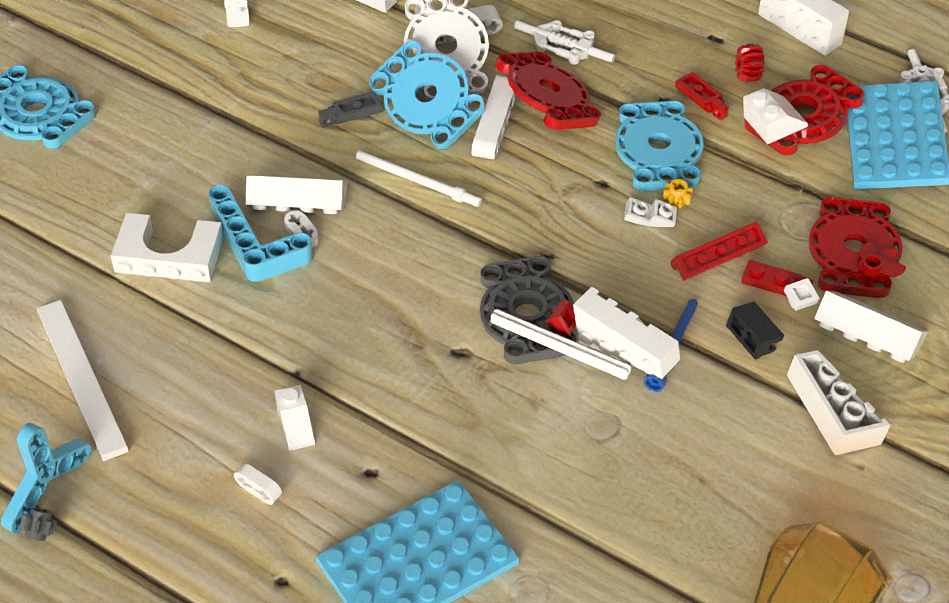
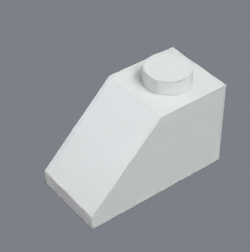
M301 385L275 390L277 411L289 451L315 445L307 404Z

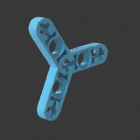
M31 422L24 425L18 434L17 443L27 472L2 516L1 525L13 533L20 532L23 529L20 528L22 514L27 515V513H30L31 508L36 507L50 480L83 465L91 454V445L80 439H74L51 450L43 428Z

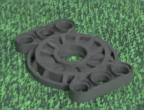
M533 256L488 264L482 267L480 271L481 284L488 288L481 300V322L490 336L504 345V358L510 364H522L566 356L549 347L545 350H536L533 346L540 343L491 322L492 313L495 309H499L560 335L557 329H550L545 320L550 319L552 315L551 310L556 309L561 300H569L572 307L574 301L570 293L560 283L549 278L550 261L544 256ZM536 265H542L546 269L543 271H536L535 269H533V267ZM513 269H518L522 273L519 275H512L509 273V271ZM493 273L498 277L496 279H487L485 276ZM533 304L540 312L534 316H522L515 310L519 305ZM485 314H489V322H487ZM573 332L570 336H564L576 342V335ZM518 348L522 353L513 355L509 353V350Z

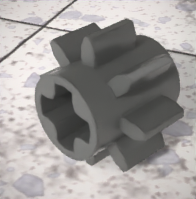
M31 508L30 513H27V515L22 514L20 528H24L23 530L26 531L25 537L44 541L47 535L54 534L57 521L51 518L52 512L40 508Z

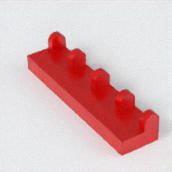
M756 221L673 258L670 263L674 270L678 269L683 281L760 248L766 245L768 241Z

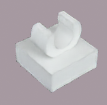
M808 278L787 285L784 289L788 302L795 311L817 304L820 299Z

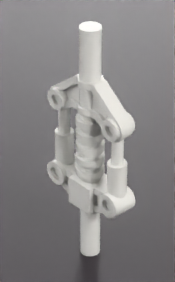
M518 20L515 22V29L533 35L539 52H545L546 50L555 52L556 55L569 59L570 64L576 65L580 60L587 59L589 55L611 63L615 60V54L593 47V31L582 32L574 28L571 30L563 27L559 20L537 27ZM562 31L568 33L571 37L560 34V32ZM547 41H549L552 44L565 47L566 49L560 47L555 48L553 46L547 45Z
M909 50L907 54L913 69L903 71L899 83L937 81L938 89L943 95V98L940 100L942 115L949 110V95L943 79L944 70L942 68H929L927 65L922 66L916 50ZM943 119L944 130H945V133H946V132L948 131V129H947V126H946L945 121H944V119Z

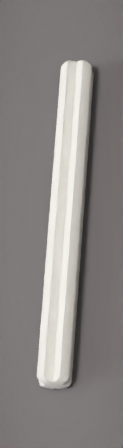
M495 309L491 315V322L516 334L626 380L630 375L631 366L499 309Z

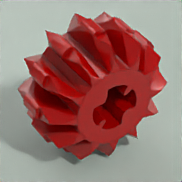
M754 44L741 45L735 55L737 77L741 81L746 82L758 81L762 78L764 72L765 55L763 54V49L759 45Z

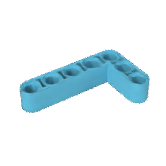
M215 185L209 190L212 214L217 222H221L223 234L245 276L249 280L261 281L307 265L312 261V241L308 234L296 233L260 246L230 189L225 185Z

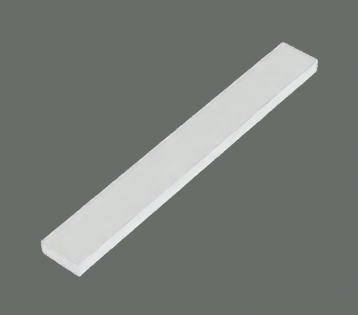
M61 300L36 308L102 461L127 453V445Z

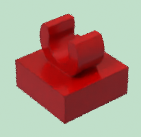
M561 300L556 309L551 310L552 315L550 319H546L545 322L550 329H557L560 336L564 337L570 336L576 326L574 308L569 300Z

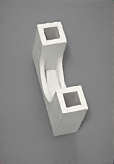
M126 213L111 253L114 272L211 282L224 240L221 222L197 220L190 242L179 251L164 254L154 252L148 248L153 234L150 215Z

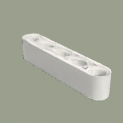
M497 74L486 103L485 112L482 114L473 140L472 156L495 160L517 98V94L509 85L508 76Z

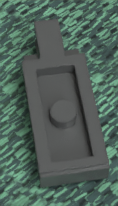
M372 91L332 102V106L318 111L319 122L322 127L341 124L383 112V106Z

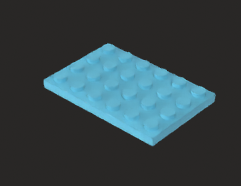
M925 81L859 86L864 91L863 105L859 108H848L847 118L854 190L949 185V157L938 82ZM856 95L848 96L849 99L853 100L859 98Z
M457 480L318 554L316 562L344 603H451L518 565L519 557L460 481Z

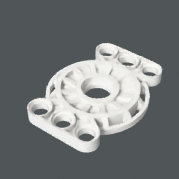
M408 0L405 4V14L412 21L405 32L404 44L411 41V39H408V36L413 28L415 31L412 41H416L421 45L423 53H438L450 57L464 70L469 82V95L483 93L487 89L488 78L486 74L480 72V69L487 59L489 49L488 35L479 18L466 9L468 0H464L465 2L460 6L455 5L452 0H438L443 4V7L439 10H435L430 6L434 0ZM416 4L421 7V11L413 14L409 11V7ZM470 17L472 20H474L478 27H475V25L468 18ZM480 32L484 36L485 44L481 43ZM447 35L453 37L457 42L456 50L450 54L439 52L435 43L440 36ZM412 48V55L415 56L418 53V49ZM485 50L481 62L478 61L480 52ZM430 59V60H436V61H439V62H442V61H443V60H440V59ZM449 63V67H451L454 72L458 71V69L455 66ZM462 76L459 81L462 87H465L464 79ZM474 78H481L484 81V85L476 88L471 82ZM434 85L424 86V96L429 102L435 98V96L428 94V89Z

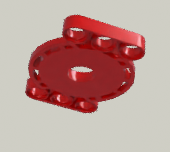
M535 51L502 53L498 56L495 63L496 69L508 75L507 79L510 87L525 103L546 113L543 122L547 127L554 130L595 127L597 125L601 112L597 108L588 105L590 96L586 87L568 71L551 64L552 58L548 54ZM543 87L549 88V89H551V90L554 91V92L548 91V90L544 89Z
M826 65L812 67L810 80H793L773 88L771 91L784 96L794 109L805 105L812 107L815 111L811 114L801 115L808 123V127L767 145L782 155H792L797 151L798 144L817 143L831 138L847 122L848 108L854 109L863 105L864 91ZM816 74H825L826 76H825V77H822V78H819V77H816L815 75H816ZM835 84H838V85H842L843 87H841V88H832L831 86H832V85H835ZM856 95L859 98L853 100L849 99L848 96ZM843 114H844L842 120L840 121V120H839L840 115H843ZM744 118L745 128L750 133L755 135L757 138L765 142L762 139V137L756 132V130L750 125V123ZM788 141L792 142L793 145L783 146L782 143Z
M835 197L823 199L819 210L821 218L811 228L808 240L809 250L814 260L823 268L819 275L818 287L824 292L836 291L846 295L873 298L887 297L892 285L890 277L883 275L868 277L862 274L859 270L861 260L859 251L848 249L844 242L847 240H856L863 244L871 242L877 250L894 248L897 245L896 262L899 263L903 246L897 230L888 222L891 213L890 207L885 203ZM831 206L836 208L837 211L831 212L826 210L825 207ZM850 209H857V210H859L861 213H860V214H853V213H851L849 210H850ZM879 211L884 213L885 216L879 217L874 215L873 212ZM821 224H824L820 230L817 229ZM813 237L817 241V244H814ZM831 277L836 282L827 283L824 281V278ZM857 280L861 285L853 286L848 281ZM882 283L886 286V288L879 289L875 287L873 284Z

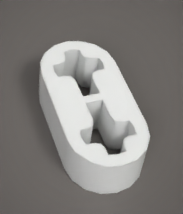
M301 211L287 213L284 217V222L288 234H308L311 237L312 248L316 247L318 244V231L306 215Z
M243 464L234 473L235 480L241 487L267 504L272 505L282 495V490L275 481L249 464Z

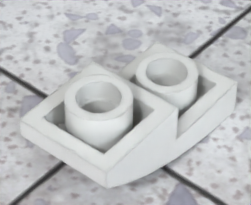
M629 197L625 206L624 220L652 227H674L676 224L677 207L657 199L651 205Z

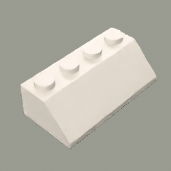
M248 175L245 204L252 205L254 210H266L267 206H276V211H290V207H300V211L306 213H314V208L323 209L325 214H338V210H342L345 207L348 180Z
M826 291L814 318L820 321V327L829 331H834L835 328L844 332L843 337L857 342L858 338L866 341V347L877 352H881L884 349L891 353V358L902 363L905 360L911 361L914 359L929 332L836 291Z

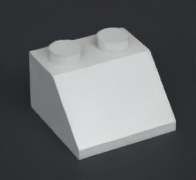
M763 88L743 97L744 118L767 144L808 127V123L782 95Z

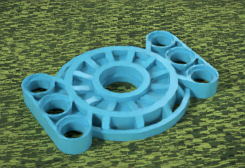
M412 40L402 45L371 76L369 81L374 93L384 95L386 110L396 125L405 131L415 134L431 133L433 144L441 150L449 148L486 109L484 100L480 95H469L468 79L464 70L456 61L438 53H423L421 45ZM417 48L418 53L415 56H407L409 49ZM430 59H440V60H443V61H442V62H439V61L430 60ZM449 63L455 66L458 69V71L454 72L453 69L449 67ZM394 64H402V69L399 72L391 71V67ZM462 76L464 79L465 87H462L459 81ZM379 79L386 80V84L382 88L375 87V83ZM425 85H434L437 88V94L430 102H420L416 98L417 91ZM389 100L392 101V104L395 108L392 111L389 107ZM471 102H480V107L477 110L473 111L468 108ZM395 117H400L405 123H401ZM455 118H464V123L461 126L456 127L452 125ZM439 134H448V139L445 142L439 143L436 141Z
M22 65L13 66L0 75V87H8L5 90H0V131L7 136L20 140L42 139L45 147L55 149L62 146L95 118L96 113L93 103L88 100L79 101L75 90L66 82L48 77L29 78L27 68ZM23 74L22 77L14 78L15 75ZM33 103H43L46 105L38 111H26V108ZM84 109L90 110L87 113H79L81 110ZM68 122L74 123L71 126H63L65 123ZM52 135L58 136L56 139H47L49 136Z
M681 102L628 103L620 107L619 121L622 125L618 128L616 134V150L623 162L635 170L632 182L635 189L639 191L665 190V184H670L675 179L686 181L688 188H695L699 185L701 171L695 165L703 152V137L694 123L684 117L685 106ZM670 110H677V111H679L680 113H678V114H672V113H670L669 111H670ZM654 111L657 115H648L647 112ZM633 113L635 116L627 117L624 114ZM626 129L625 135H621V133ZM696 137L699 141V144H695ZM664 140L670 145L664 149H656L648 142ZM692 174L696 178L687 179L684 177V175ZM670 176L672 180L666 181L661 179V177ZM645 177L648 178L649 181L641 182L638 180V178Z

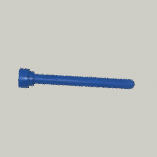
M695 299L688 301L671 336L678 341V344L698 306ZM647 373L644 379V385L649 390L655 392L662 391L667 382L666 375L661 379L654 374Z

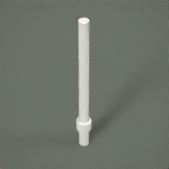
M359 150L357 152L356 159L452 196V199L460 203L464 201L480 207L482 203V198L467 193V190L464 188L449 186Z

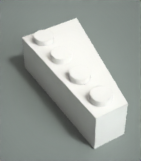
M591 287L573 304L579 342L585 346L597 349L605 355H610L648 374H654L661 379L680 361L679 344L676 339L652 324L647 327L635 313L631 311L628 314L617 308L618 303L611 298L605 300L598 296L599 291Z
M818 350L795 355L787 376L834 455L881 445L890 424L885 419L880 420L874 413L875 408L869 402L864 403L855 394L857 390L850 383L847 384L839 377L840 373Z

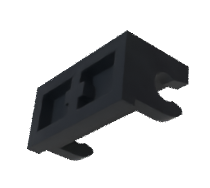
M755 301L732 308L726 327L755 360L777 349L772 344L782 341L784 334Z

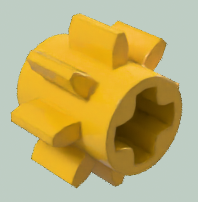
M675 179L670 184H665L662 199L668 200V204L680 209L685 204H690L693 188H688L686 181Z

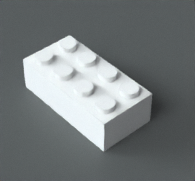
M761 0L758 15L824 56H827L842 45L849 10L833 0Z

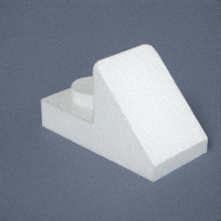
M224 0L228 27L248 26V1Z

